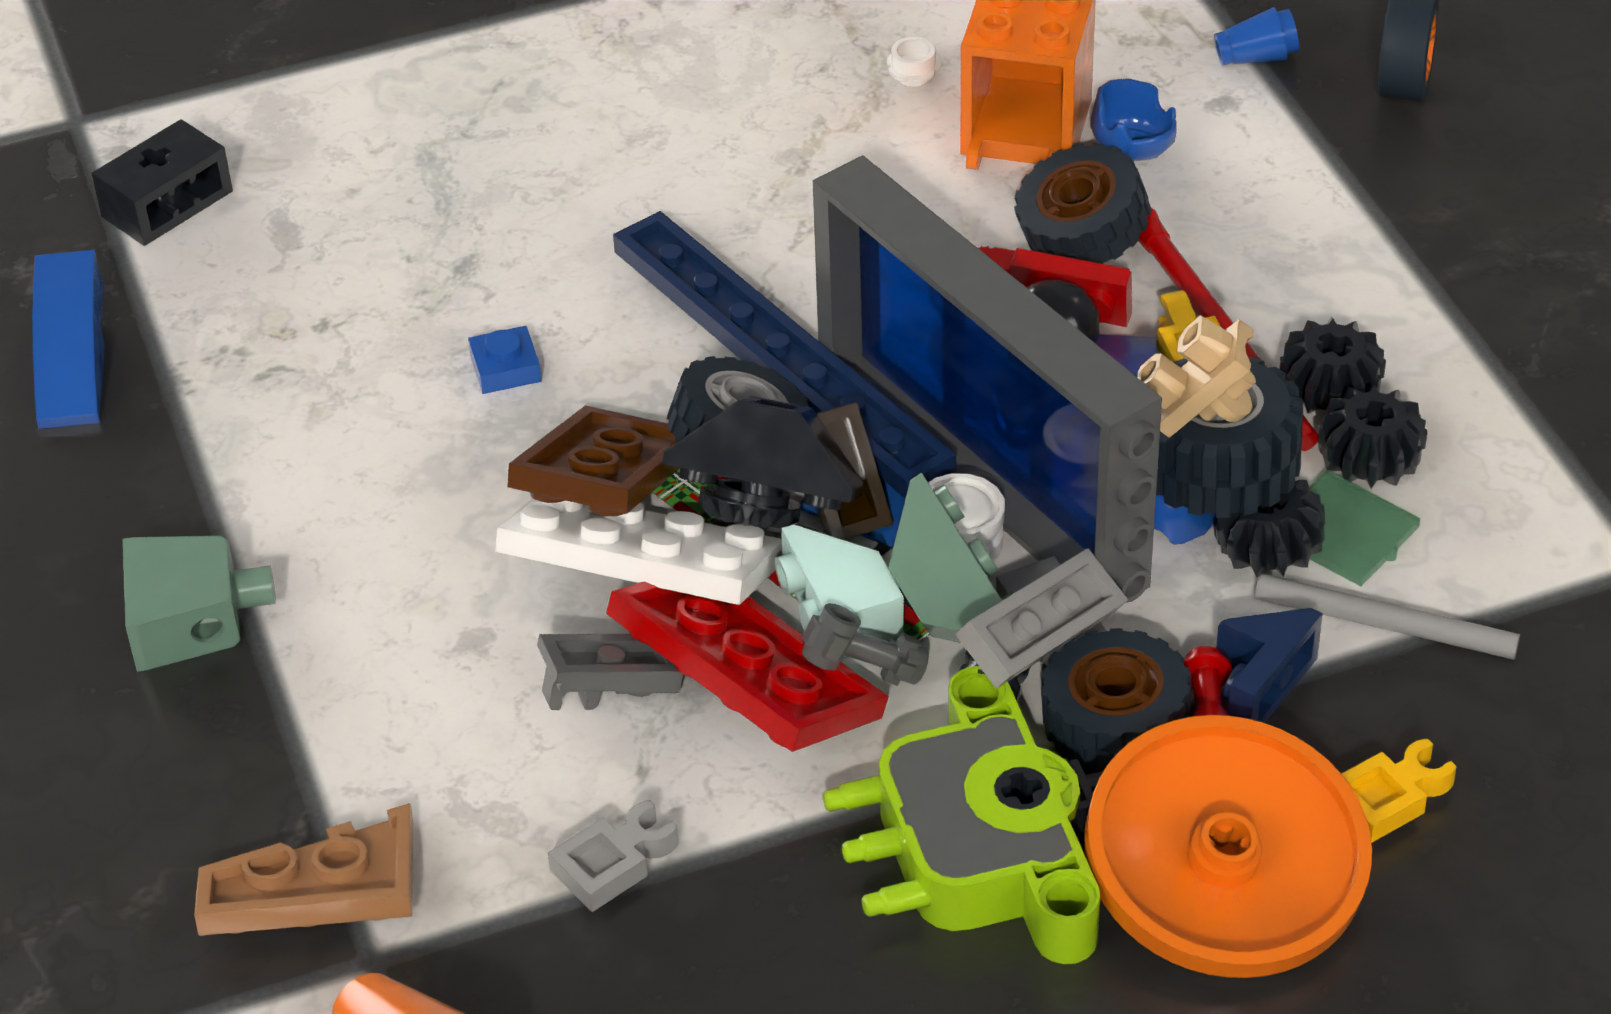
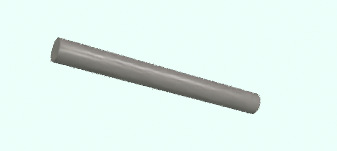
M1262 573L1259 576L1255 591V599L1297 609L1313 608L1326 616L1515 660L1521 634Z

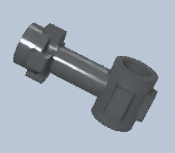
M833 603L826 604L820 616H812L802 636L805 643L802 648L803 656L812 664L826 670H836L845 655L882 667L880 675L883 681L898 686L900 681L913 685L917 684L922 679L928 665V649L920 645L916 637L901 633L897 640L890 638L888 642L858 632L857 630L861 625L859 617L849 609Z

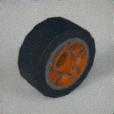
M1389 0L1379 62L1378 91L1380 96L1419 101L1425 99L1436 42L1438 0Z

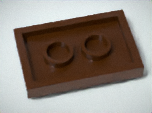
M585 405L509 463L507 487L530 492V496L540 502L558 503L566 500L588 505L591 512L602 516L627 514L680 469L662 464L664 451L677 443L675 441L676 437L673 433L669 432L668 423Z

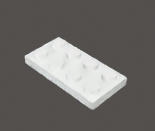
M534 499L497 527L495 552L636 583L645 581L659 588L740 605L776 570L775 558L782 556V539L765 536L764 530L752 525L734 524L723 527L704 523L702 516L692 512L676 511L666 515L644 510V506L641 503L627 514L602 516L591 512L588 505L566 500L558 503H546Z

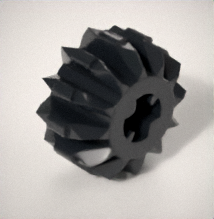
M1331 316L1325 325L1307 320L1303 331L1290 332L1288 341L1285 343L1284 354L1280 357L1279 369L1286 373L1285 380L1294 381L1299 389V398L1303 399L1307 413L1310 414L1319 409L1326 410L1330 399L1344 398L1348 387L1366 393L1369 392L1374 384L1378 392H1380L1381 379L1385 375L1386 359L1384 358V350L1377 344L1376 333L1359 332L1357 321L1347 325L1337 324Z
M1373 384L1369 392L1362 393L1348 387L1344 398L1330 399L1328 408L1325 410L1323 423L1319 425L1318 443L1320 444V452L1324 454L1327 470L1342 471L1345 484L1356 479L1366 480L1372 489L1378 480H1384L1391 485L1397 486L1401 476L1415 474L1416 468L1421 462L1422 449L1426 448L1428 433L1427 429H1425L1426 420L1422 419L1419 414L1418 403L1402 401L1399 390L1388 394L1380 393Z
M1297 480L1289 493H1280V501L1271 507L1260 505L1256 513L1245 516L1240 512L1230 513V518H1217L1218 524L1215 525L1217 543L1221 546V553L1228 555L1234 569L1250 566L1256 577H1259L1266 570H1276L1284 577L1288 566L1308 568L1310 556L1322 551V543L1325 539L1324 505L1321 504L1320 495L1314 494L1310 490L1308 481Z

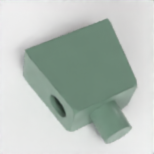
M222 536L131 537L123 539L125 627L137 672L235 647L241 640L239 609L276 604L271 565L234 570L229 542Z

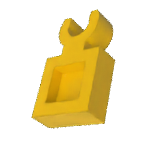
M1429 739L1418 740L1410 744L1405 751L1404 759L1396 764L1383 752H1380L1342 773L1360 801L1370 830L1371 843L1424 814L1427 797L1443 795L1453 787L1457 766L1452 761L1437 769L1424 767L1431 761L1433 743Z

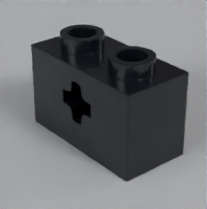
M182 119L91 173L101 217L143 246H146L233 192L225 147Z

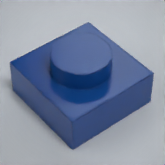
M527 325L468 337L470 356L482 394L542 382L540 364Z

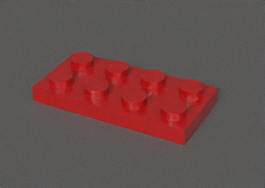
M645 581L611 592L606 611L608 616L626 628L633 638L649 645L673 663L680 673L693 678L719 697L727 708L739 712L766 732L774 743L787 748L791 752L877 721L883 717L889 698L888 695L842 662L833 671L822 669L812 664L802 654V648L805 645L802 639L803 634L749 596L740 605L659 588Z

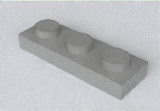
M1089 548L976 616L966 623L955 635L997 689L1115 613L1128 599Z

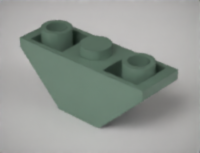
M920 473L910 480L888 569L929 634L935 638L961 643L955 634L966 623L1011 596L1013 592L1011 591L1000 598L988 577L999 570L978 537L968 544L964 541L954 524L965 516L947 487L943 484L937 489L932 490L924 475Z

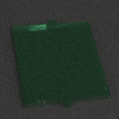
M1328 470L1309 487L1314 494L1320 495L1321 504L1324 505L1325 539L1322 543V551L1312 554L1310 560L1360 587L1386 561H1395L1397 559L1398 548L1420 526L1419 517Z

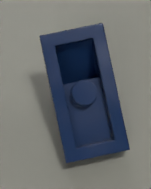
M1313 608L1228 618L1220 622L1218 625L1216 648L1232 664V672L1224 688V698L1229 700L1228 714L1230 716L1247 718L1263 723L1268 720L1318 659L1323 613Z

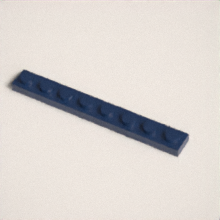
M659 211L613 234L614 252L742 361L747 362L748 360L758 363L763 368H770L779 373V376L785 380H790L797 386L796 389L806 396L808 407L813 408L816 413L857 402L879 477L906 499L910 480L920 473L924 475L927 482L936 477L956 473V454L664 213Z

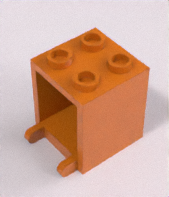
M976 0L961 43L960 154L966 155V169L978 170L982 157L1037 164L1041 160L1045 161L1051 157L1052 153L1059 150H1068L1074 145H1079L1092 101L1096 0Z

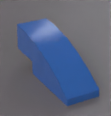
M95 250L35 255L32 320L34 391L38 429L100 423L105 341L101 328L103 283Z

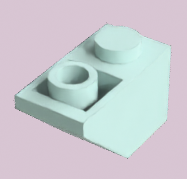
M797 525L781 528L782 556L775 558L776 574L786 595L794 593L799 602L798 612L804 632L812 616H820L824 606L828 603H833L849 609L859 617L861 625L857 630L858 632L888 642L890 638L894 640L899 638L901 633H903L904 597L879 551Z

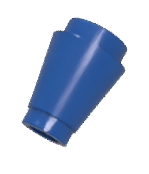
M1272 7L1225 29L1223 32L1214 34L1215 47L1222 66L1228 64L1287 61L1288 54L1299 52L1298 34L1289 9L1277 12L1275 7Z

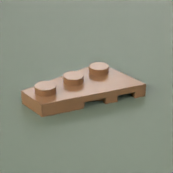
M408 803L387 810L388 821L356 831L351 821L326 828V840L294 850L280 842L199 867L194 913L198 935L238 934L248 931L311 927L367 920L379 921L412 916L413 817L411 804Z

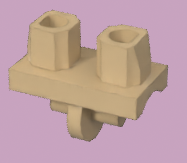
M1200 315L1184 329L1178 340L1177 353L1188 360L1186 364L1180 368L1163 354L1155 353L1140 366L1137 378L1162 397L1160 431L1170 438L1198 414L1206 421H1211L1215 416L1219 415L1229 422L1236 423L1251 412L1252 401L1247 390L1255 385L1256 379L1252 372H1250L1251 363L1245 348V344L1253 338L1254 330L1238 319L1225 330Z

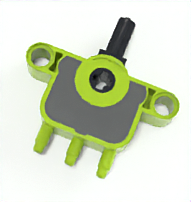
M979 666L967 667L958 671L949 682L947 726L908 734L894 740L882 752L879 760V775L842 783L839 787L825 790L822 794L824 807L829 812L840 809L848 811L877 803L880 804L881 820L885 829L863 834L858 839L844 842L842 845L843 857L845 862L851 864L859 861L871 862L896 856L906 882L883 887L878 892L864 895L862 898L864 913L869 917L881 914L889 916L917 909L924 920L937 928L949 931L971 930L1023 917L1034 944L1042 956L1060 964L1079 963L1090 957L1098 943L1101 896L1099 886L1081 848L1078 837L1085 835V824L1093 792L1104 771L1085 775L1078 759L1066 761L1049 749L1037 747L1009 683L1006 682L996 689L985 674L978 673V669H981Z

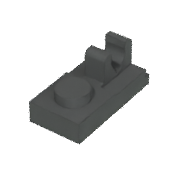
M539 634L537 646L547 665L542 692L551 710L561 709L563 696L567 692H578L585 710H593L599 705L602 691H615L616 694H629L637 697L649 696L652 693H679L684 674L680 673L673 663L649 645L633 638L631 634Z

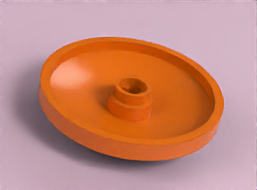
M1206 715L1178 719L1148 730L1129 742L1110 761L1099 778L1093 792L1085 824V856L1099 886L1100 899L1112 917L1137 942L1156 955L1189 970L1229 978L1268 976L1299 967L1316 958L1337 941L1350 925L1364 896L1372 866V844L1367 819L1360 801L1343 775L1327 758L1298 737L1266 723L1241 717Z

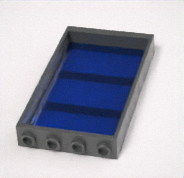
M864 155L812 180L818 341L956 454L955 474H971L985 478L998 487L1005 498L1003 530L1035 559L1041 561L1055 556L1061 565L1089 548L1127 597L1128 601L1126 603L1132 602L1141 596L1151 584L1162 397Z

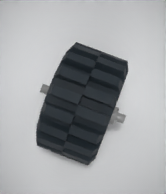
M1251 357L1249 358L1251 363L1250 372L1254 375L1256 383L1247 390L1252 401V409L1247 416L1235 423L1229 422L1219 415L1215 416L1211 421H1206L1198 414L1170 438L1160 431L1156 496L1164 495V503L1175 509L1182 506L1188 508L1189 514L1202 516L1204 513L1216 514V518H1230V513L1240 512L1245 516L1256 513L1260 505L1271 507L1280 501V493H1289L1295 486V477L1299 476L1301 469L1303 399L1299 398V389L1294 381L1285 380L1286 373L1277 367L1267 368L1265 367V361ZM1183 358L1174 363L1181 368L1188 360Z

